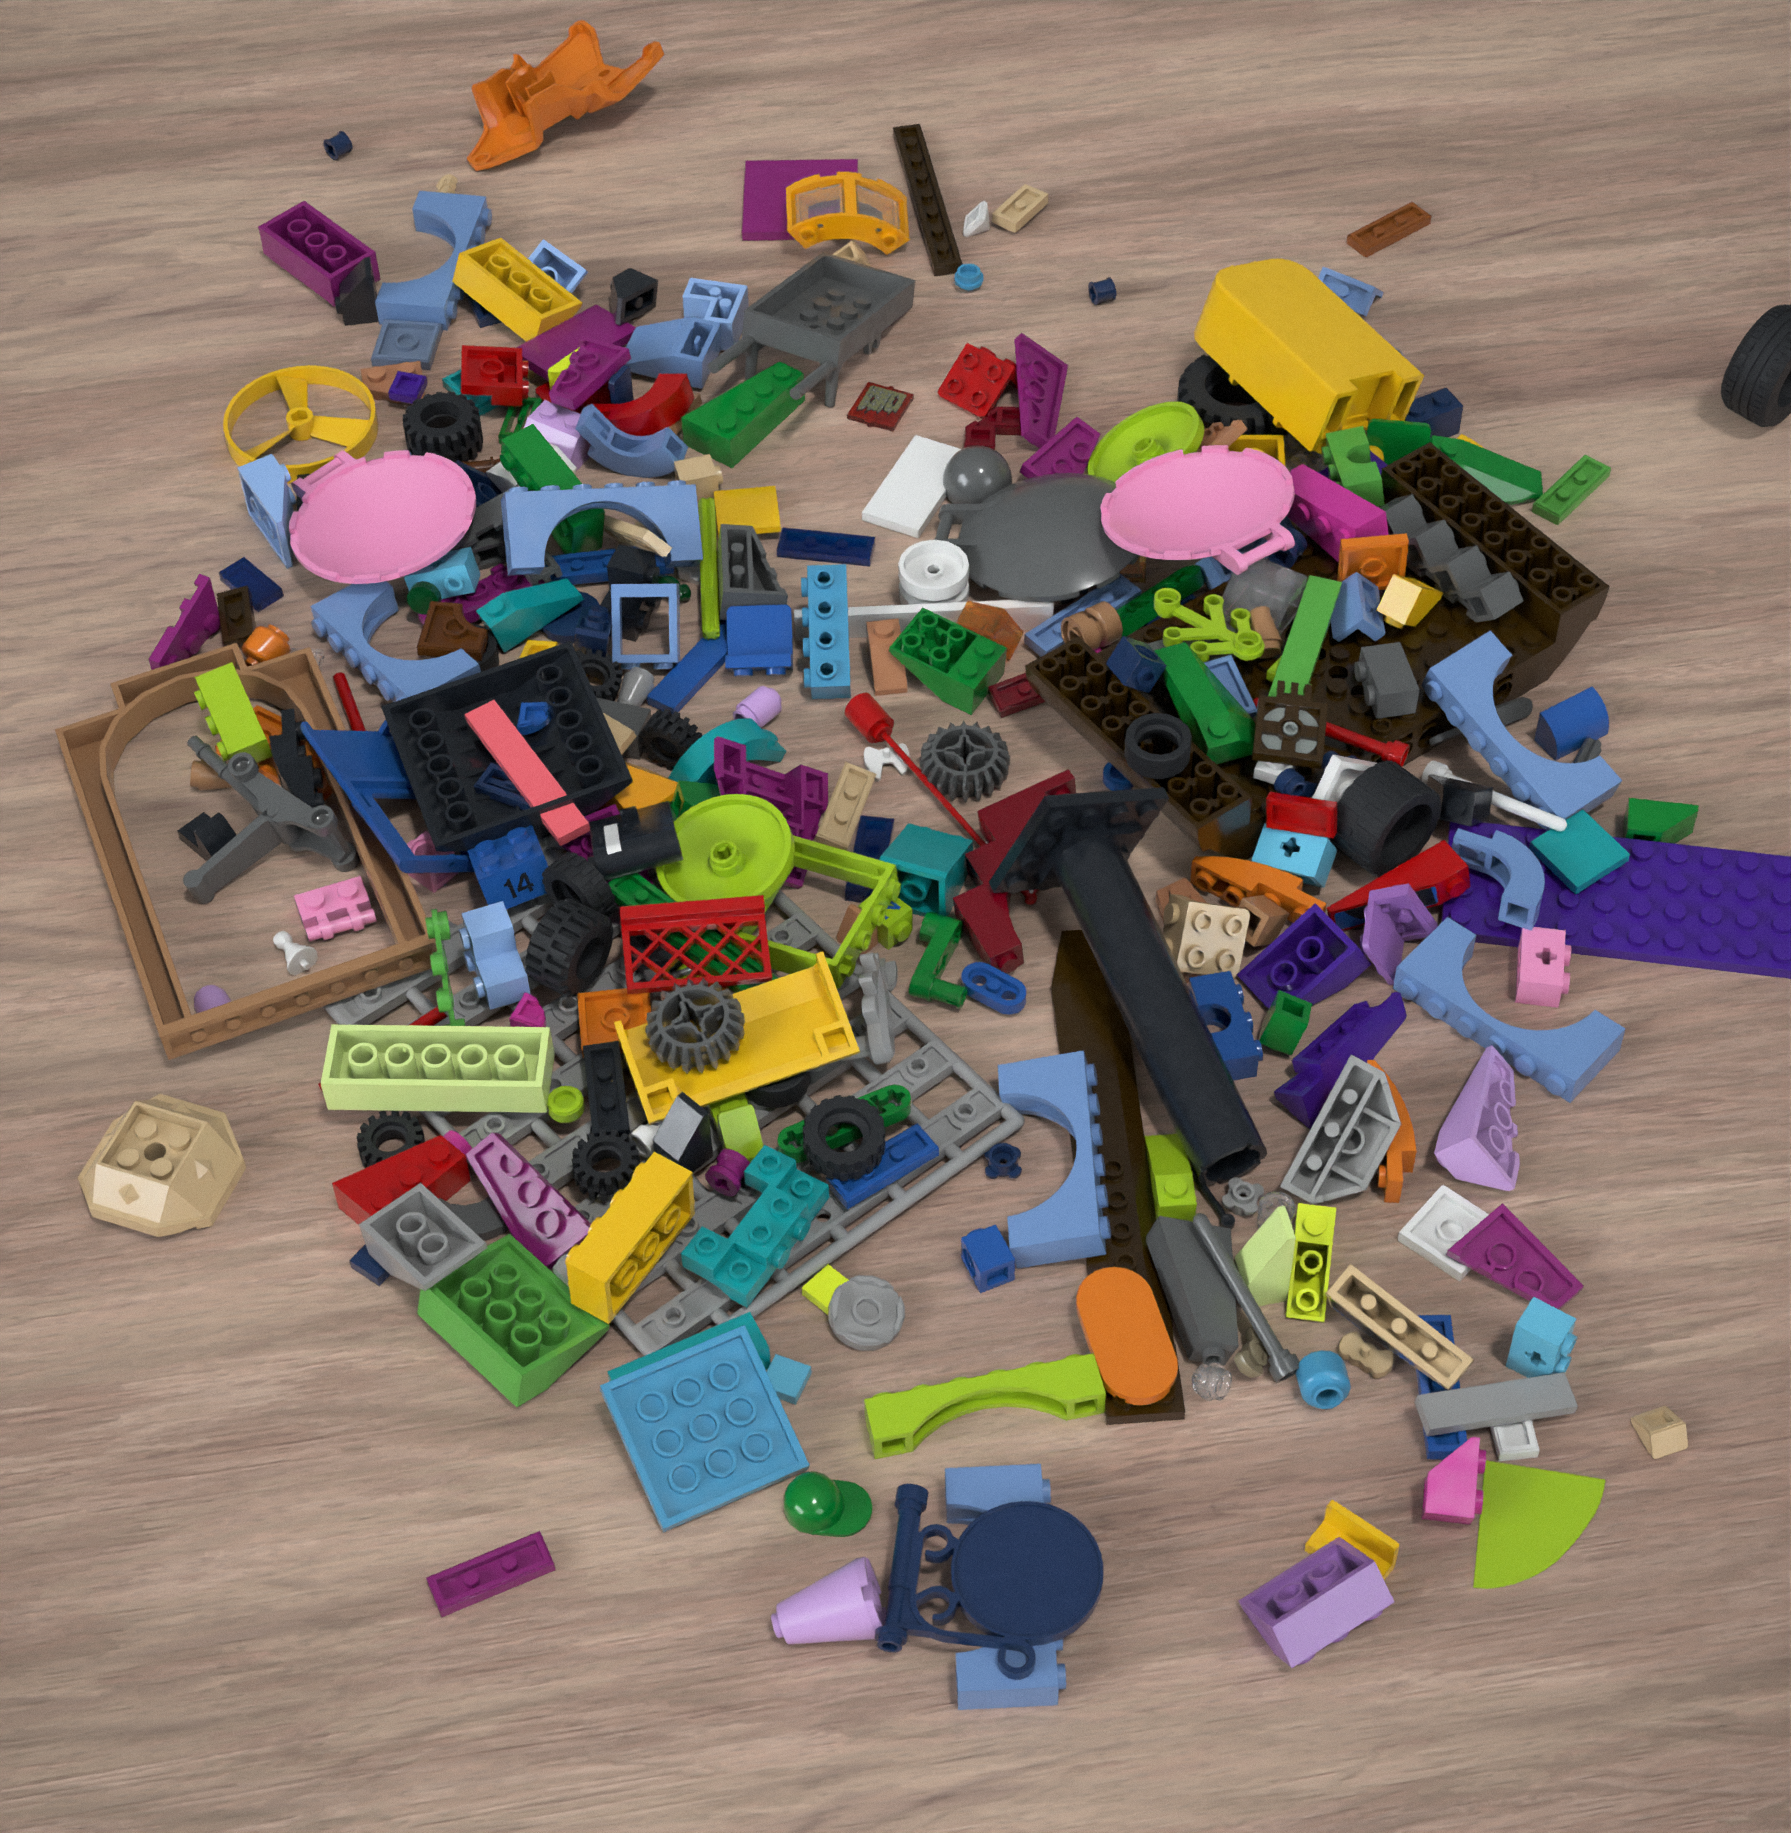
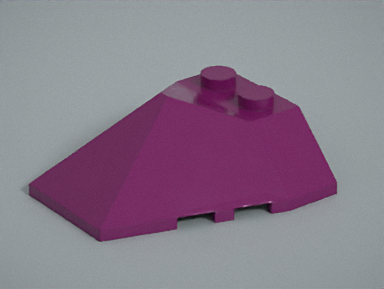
M719 736L714 738V771L721 795L746 794L762 798L773 804L783 814L794 836L813 841L819 829L818 824L821 815L826 812L828 806V773L800 764L788 773L783 774L747 762L746 745ZM794 866L783 885L796 889L801 888L807 870Z

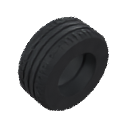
M1790 304L1777 305L1770 308L1753 324L1734 352L1723 377L1721 397L1724 405L1759 427L1775 426L1791 414Z

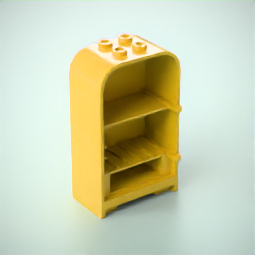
M1282 258L1253 261L1235 266L1231 265L1219 270L1214 278L1194 330L1196 342L1230 375L1229 382L1233 385L1240 384L1274 417L1273 424L1277 428L1283 426L1310 452L1316 451L1319 444L1326 443L1325 433L1359 427L1360 425L1357 422L1360 421L1366 424L1363 427L1365 431H1367L1368 422L1371 419L1404 421L1424 378V375L1310 270L1301 264Z

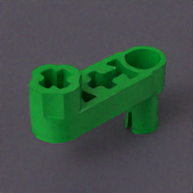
M931 911L926 913L919 932V940L929 944L912 976L909 995L929 1002L934 999L960 1009L962 1008L967 997L968 988L941 980L940 978L958 946L963 931V921Z

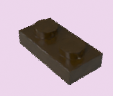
M247 585L217 593L224 646L237 643L238 647L243 646L256 628L252 594Z

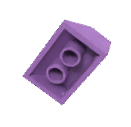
M1338 1537L1238 1602L1273 1653L1293 1668L1296 1665L1309 1662L1315 1656V1653L1327 1645L1343 1640L1348 1636L1349 1631L1363 1622L1380 1616L1383 1609L1393 1604L1394 1600L1375 1561L1341 1537Z

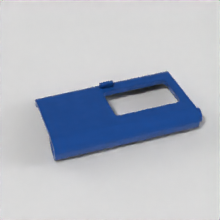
M386 720L381 725L379 731L313 730L308 722L301 723L300 729L348 796L359 816L363 817L403 873L475 872L468 851H459L461 855L415 856L374 798L416 799Z

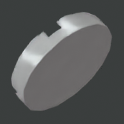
M858 1275L852 1277L849 1281L839 1285L833 1293L828 1306L829 1324L835 1336L845 1345L860 1351L878 1350L888 1346L900 1332L905 1319L904 1302L901 1296H898L893 1290L894 1287L888 1281L876 1276Z

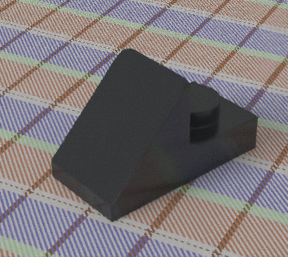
M203 812L177 830L180 840L205 861H208L236 836V833L220 812L213 817Z

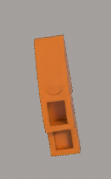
M1195 856L1192 860L1190 883L1204 892H1209L1233 907H1238L1242 898L1264 895L1290 913L1287 920L1293 923L1315 903L1324 912L1326 911L1327 903L1303 892V879L1286 871L1265 864L1230 857Z
M1367 1060L1368 1064L1385 1072L1375 1060ZM1385 1072L1402 1125L1386 1152L1382 1165H1379L1377 1169V1187L1384 1188L1385 1203H1399L1403 1186V1172L1413 1173L1417 1151L1415 1134L1406 1105L1396 1086Z

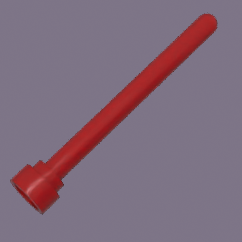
M1257 697V698H1255V699L1253 700V702H1254V704H1255V706H1256V709H1257V704H1258V699H1259V697ZM1326 722L1325 736L1379 755L1382 761H1393L1403 767L1409 753V744L1395 740L1394 743L1391 741L1383 743Z

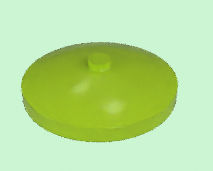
M1177 401L1163 402L1144 408L1118 423L1101 439L1089 459L1088 474L1116 482L1132 468L1154 457L1181 449L1183 454L1197 452L1203 440L1204 424L1197 411L1187 403Z
M728 794L713 797L691 807L674 821L684 860L656 867V872L664 892L676 902L763 895L765 901L782 885L791 869L795 853L793 834L783 814L773 804L762 798L746 794Z

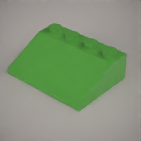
M511 1234L488 1245L487 1249L426 1291L420 1289L417 1314L516 1407L546 1391L610 1327V1324L571 1304L569 1287Z

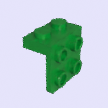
M1371 419L1368 422L1366 436L1369 446L1379 447L1384 454V462L1389 465L1429 443L1431 427L1429 424L1421 422Z

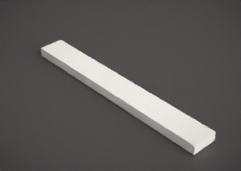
M996 600L848 607L849 638L867 637L866 622L899 619L902 633L922 607L973 632L1032 630L1053 616L1054 606L1053 601ZM802 609L794 610L796 640L809 638V627H803Z

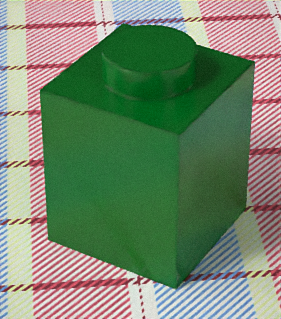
M1278 990L1262 1021L1259 1035L1260 1043L1274 1051H1281L1292 1056L1308 1026L1312 1003Z

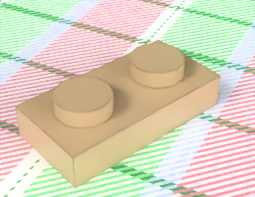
M1024 184L992 213V223L1016 233L1048 204V193Z

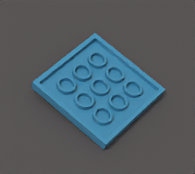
M745 1325L600 1385V1392L662 1532H666L809 1469V1462Z

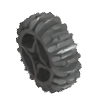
M965 721L960 726H955L950 722L948 729L938 727L936 734H929L927 742L923 743L919 764L922 774L927 777V781L932 783L943 796L949 794L952 801L957 797H962L966 803L969 797H975L980 801L983 793L992 796L994 789H1001L1003 780H1007L1009 774L1010 755L1006 741H1002L1000 733H992L990 726L981 729L978 722L973 726L966 725Z
M688 978L685 987L680 988L679 985L674 983L672 993L662 990L660 995L662 1001H652V1012L647 1013L646 1017L648 1024L645 1029L646 1035L650 1039L649 1045L651 1050L657 1053V1057L662 1063L668 1061L669 1067L673 1071L680 1065H682L683 1071L687 1074L692 1067H697L698 1071L703 1073L704 1066L708 1064L717 1069L718 1059L721 1058L729 1061L731 1057L730 1051L739 1050V1040L744 1039L745 1032L743 1026L745 1018L741 1012L740 1002L737 998H733V993L729 988L722 990L718 982L709 987L708 982L704 978L698 985H694Z

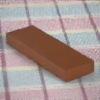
M1410 202L1347 235V244L1367 258L1431 224V215L1415 203Z

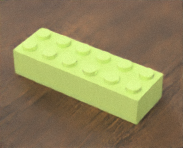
M331 1024L321 1078V1088L328 1110L547 1113L548 1095L550 1094L555 1055L550 1027Z

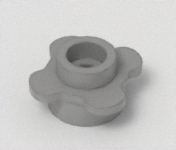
M1238 1177L1230 1179L1228 1182L1229 1191L1222 1197L1223 1206L1239 1216L1255 1214L1258 1211V1199L1264 1195L1263 1186L1258 1183L1252 1185L1248 1182H1243Z

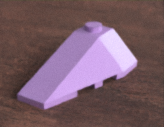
M1493 1045L1485 1049L1439 1131L1434 1154L1439 1164L1447 1168L1457 1180L1510 1191L1515 1189L1520 1166L1519 1154L1512 1149V1138L1518 1136L1517 1125L1512 1123L1510 1108L1516 1106L1514 1070Z

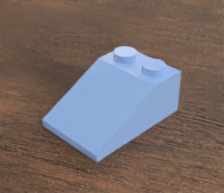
M270 454L238 467V473L248 514L288 569L293 567V550L290 545L289 523L294 511L292 505L296 504V500L291 488L287 484V482L291 481L287 467L284 463L279 464L274 456Z

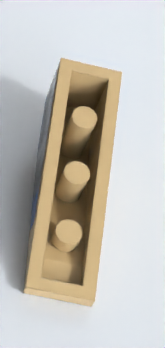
M1352 1264L1347 1267L1326 1292L1329 1304L1333 1309L1364 1333L1447 1390H1450L1474 1362L1473 1358Z

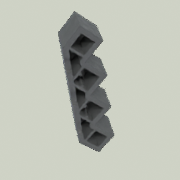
M1413 494L1395 498L1380 507V509L1386 512L1388 535L1407 533L1409 545L1406 566L1420 578L1427 575L1435 582L1434 588L1443 592V596L1452 604L1459 601L1468 609L1467 616L1473 621L1495 620L1524 601L1519 592V585L1512 577L1510 571L1491 575L1486 565V559L1479 551L1477 545L1458 549L1453 531L1447 526L1446 521L1440 520L1426 523L1422 515V508L1415 500Z

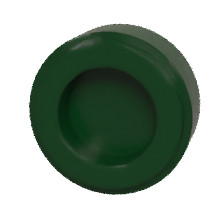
M426 581L415 583L407 595V602L410 608L422 615H427L431 601L441 602L439 589Z

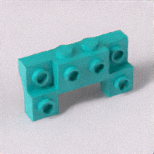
M766 1145L762 1147L744 1171L745 1184L762 1192V1194L730 1237L727 1239L701 1226L681 1252L682 1267L710 1281L731 1300L747 1308L775 1270L784 1267L789 1259L790 1250L797 1241L804 1240L810 1230L811 1222L830 1198L828 1184L798 1170L795 1159Z

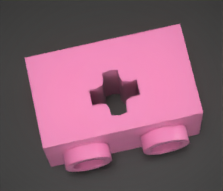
M1533 927L1531 931L1522 928L1518 945L1515 1003L1559 1007L1561 994H1568L1570 973L1564 972V966L1569 967L1571 958V945H1565L1566 930Z

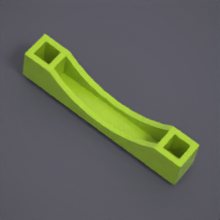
M1094 1353L1087 1355L1072 1354L1062 1360L1047 1363L1033 1362L1025 1367L1011 1370L997 1369L986 1375L971 1378L957 1377L946 1383L931 1386L922 1384L913 1387L911 1390L896 1393H878L871 1398L864 1399L865 1421L874 1458L880 1459L914 1452L925 1438L942 1425L962 1415L983 1409L1000 1407L1028 1408L1049 1413L1066 1421L1102 1414L1105 1412L1106 1392Z

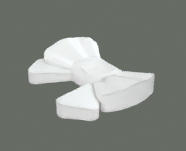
M903 743L899 744L898 746L909 757L907 746ZM866 747L864 750L865 768L876 774L875 781L877 782L881 780L883 764H893L902 776L909 769L892 748L877 750L872 747Z

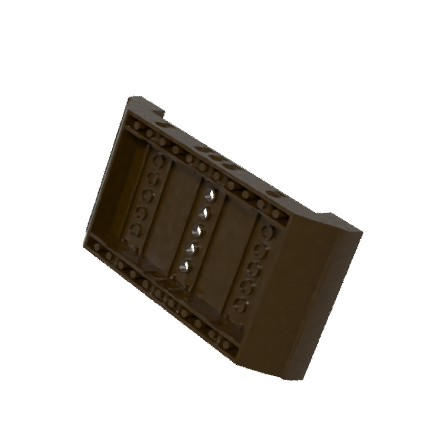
M1431 442L1382 468L1381 478L1384 505L1395 498L1413 494L1415 500L1422 508V515L1426 523L1440 520L1446 521L1447 526L1453 531L1458 549L1477 545L1479 551L1486 559V565L1491 575L1510 571L1512 577L1519 585V592L1524 601L1495 620L1475 622L1467 616L1468 609L1459 601L1452 604L1442 595L1441 599L1416 627L1404 625L1400 629L1384 621L1385 635L1377 641H1374L1357 629L1338 642L1333 639L1330 621L1319 654L1323 660H1317L1310 681L1312 685L1311 702L1328 704L1326 722L1383 743L1388 741L1394 743L1395 740L1409 744V753L1403 766L1438 746L1431 747L1429 739L1457 728L1448 721L1446 713L1439 705L1428 698L1424 688L1421 686L1429 668L1491 630L1512 654L1504 671L1494 679V705L1497 706L1516 699L1549 679L1578 642L1589 624L1597 619L1610 587ZM1309 536L1305 537L1307 549L1301 556L1297 557V561L1291 568H1280L1267 558L1247 571L1183 605L1210 620V616L1203 611L1204 598L1207 595L1216 594L1224 599L1223 614L1225 622L1230 623L1231 611L1236 608H1244L1250 612L1252 609L1261 606L1269 607L1272 618L1280 620L1279 622L1274 621L1283 641L1280 647V654L1267 659L1256 658L1249 661L1238 657L1233 659L1252 700L1259 697V695H1269L1273 682L1266 679L1267 670L1283 654L1309 576L1312 575L1337 581L1339 562ZM1406 566L1405 577L1413 578L1433 588L1435 587V582L1427 575L1420 578ZM1379 590L1380 601L1386 590ZM1175 616L1172 618L1161 617L1127 637L1148 644L1163 640V632L1168 627H1196ZM1078 636L1025 665L1026 677L1032 689L1137 789L1164 787L1169 800L1161 812L1203 852L1211 849L1221 855L1243 860L1253 857L1264 823L1266 824V797L1270 792H1278L1274 789V784L1253 778L1254 769L1258 761L1252 760V755L1216 764L1191 741L1189 763L1182 772L1173 777L1164 779L1146 778L1137 774L1128 766L1124 756L1127 728L1134 720L1152 713L1169 714L1179 719L1180 716L1168 688L1157 680L1150 693H1146L1123 685L1108 667L1106 662L1120 641L1096 653ZM1400 642L1420 689L1416 712L1414 714L1376 719L1372 707L1366 705L1364 698L1353 697L1356 694L1364 695L1362 682L1356 680L1354 665L1355 662L1359 661L1361 647ZM1341 675L1345 677V679L1331 678L1330 676ZM1325 736L1323 756L1329 751H1335L1343 757L1355 755L1364 761L1384 762L1379 755ZM1149 738L1138 744L1142 750L1151 754L1162 755L1178 749L1174 742L1165 738ZM1296 766L1295 771L1304 777V781L1319 784L1324 774L1323 768L1316 769Z

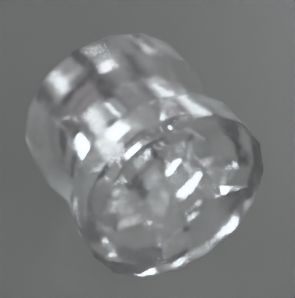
M1276 1191L1262 1196L1258 1205L1257 1228L1259 1229L1275 1209L1280 1206L1286 1207L1293 1228L1296 1211L1294 1200L1289 1195Z

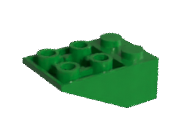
M922 607L889 647V652L943 702L972 715L988 695V686L996 684L1004 675L1007 648Z

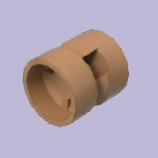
M1105 601L1086 608L1084 612H1077L1064 618L1060 628L1064 643L1079 636L1094 651L1099 647H1105L1118 641L1122 637L1123 632L1122 622L1117 611L1110 603Z

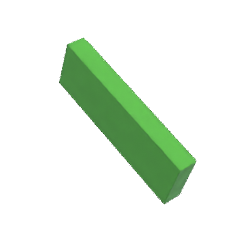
M1584 455L1533 503L1531 512L1558 526L1610 476L1611 467Z

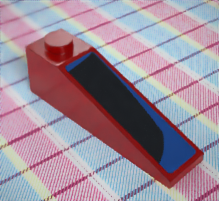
M1442 840L1328 906V917L1342 931L1365 925L1364 909L1368 906L1369 892L1371 890L1408 883L1426 908L1443 904L1451 898L1460 896L1471 887L1468 865L1445 840Z

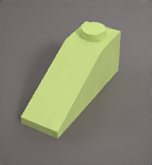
M1285 1206L1277 1207L1235 1256L1234 1264L1258 1306L1287 1301L1296 1237Z

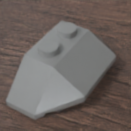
M1353 1055L1349 1057L1280 1187L1313 1205L1362 1192L1368 1188L1402 1125L1385 1072Z

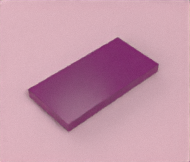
M596 304L516 348H522V358L528 361V369L549 381L548 369L579 348V340L582 335L622 347L628 344L636 327L627 322L622 325L615 324L613 314Z

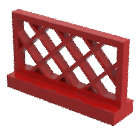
M763 895L620 907V927L627 995L662 992V990L673 991L674 983L679 985L680 988L685 987L688 978L694 985H698L704 978L708 982L709 987L715 982L724 987L772 981ZM758 926L759 935L751 944L737 935V932L742 927ZM717 929L725 936L713 947L701 938L706 930ZM681 932L689 939L677 950L665 941L670 933ZM645 935L653 942L641 953L630 945L629 936ZM730 940L745 950L735 962L720 952ZM694 943L709 953L698 965L684 955ZM759 944L761 947V952L756 949L759 946ZM658 946L673 956L662 968L648 958ZM751 954L762 962L763 972L748 973L740 965ZM631 955L636 958V960L634 961L633 964H632ZM714 957L729 967L720 976H712L704 968ZM678 960L693 970L684 979H676L668 973ZM642 963L656 973L648 982L634 983L633 973Z

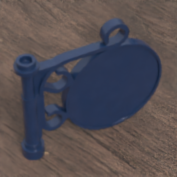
M902 1484L898 1486L894 1505L898 1509L899 1517L888 1584L889 1598L884 1626L878 1627L874 1635L875 1640L878 1642L877 1647L882 1651L890 1653L901 1651L902 1646L907 1643L908 1636L932 1638L936 1641L951 1644L999 1649L998 1667L1001 1673L1007 1678L1022 1680L1028 1677L1035 1668L1036 1657L1032 1646L1044 1645L1063 1639L1079 1629L1094 1612L1103 1588L1104 1567L1102 1555L1091 1532L1081 1521L1067 1511L1050 1504L1033 1501L1003 1504L977 1517L963 1531L960 1538L957 1539L947 1527L940 1524L928 1525L920 1531L921 1514L927 1508L929 1493L927 1489L917 1484ZM934 1536L942 1537L947 1542L946 1547L940 1551L926 1550L925 1560L926 1562L936 1564L947 1561L952 1556L951 1583L953 1592L942 1586H932L917 1593L925 1541ZM934 1598L945 1600L949 1607L941 1614H933V1625L929 1624L918 1611L917 1607ZM960 1608L965 1617L986 1635L947 1631L934 1626H943L949 1623L954 1618L957 1609ZM1006 1650L1023 1652L1029 1660L1022 1667H1012L1005 1661Z

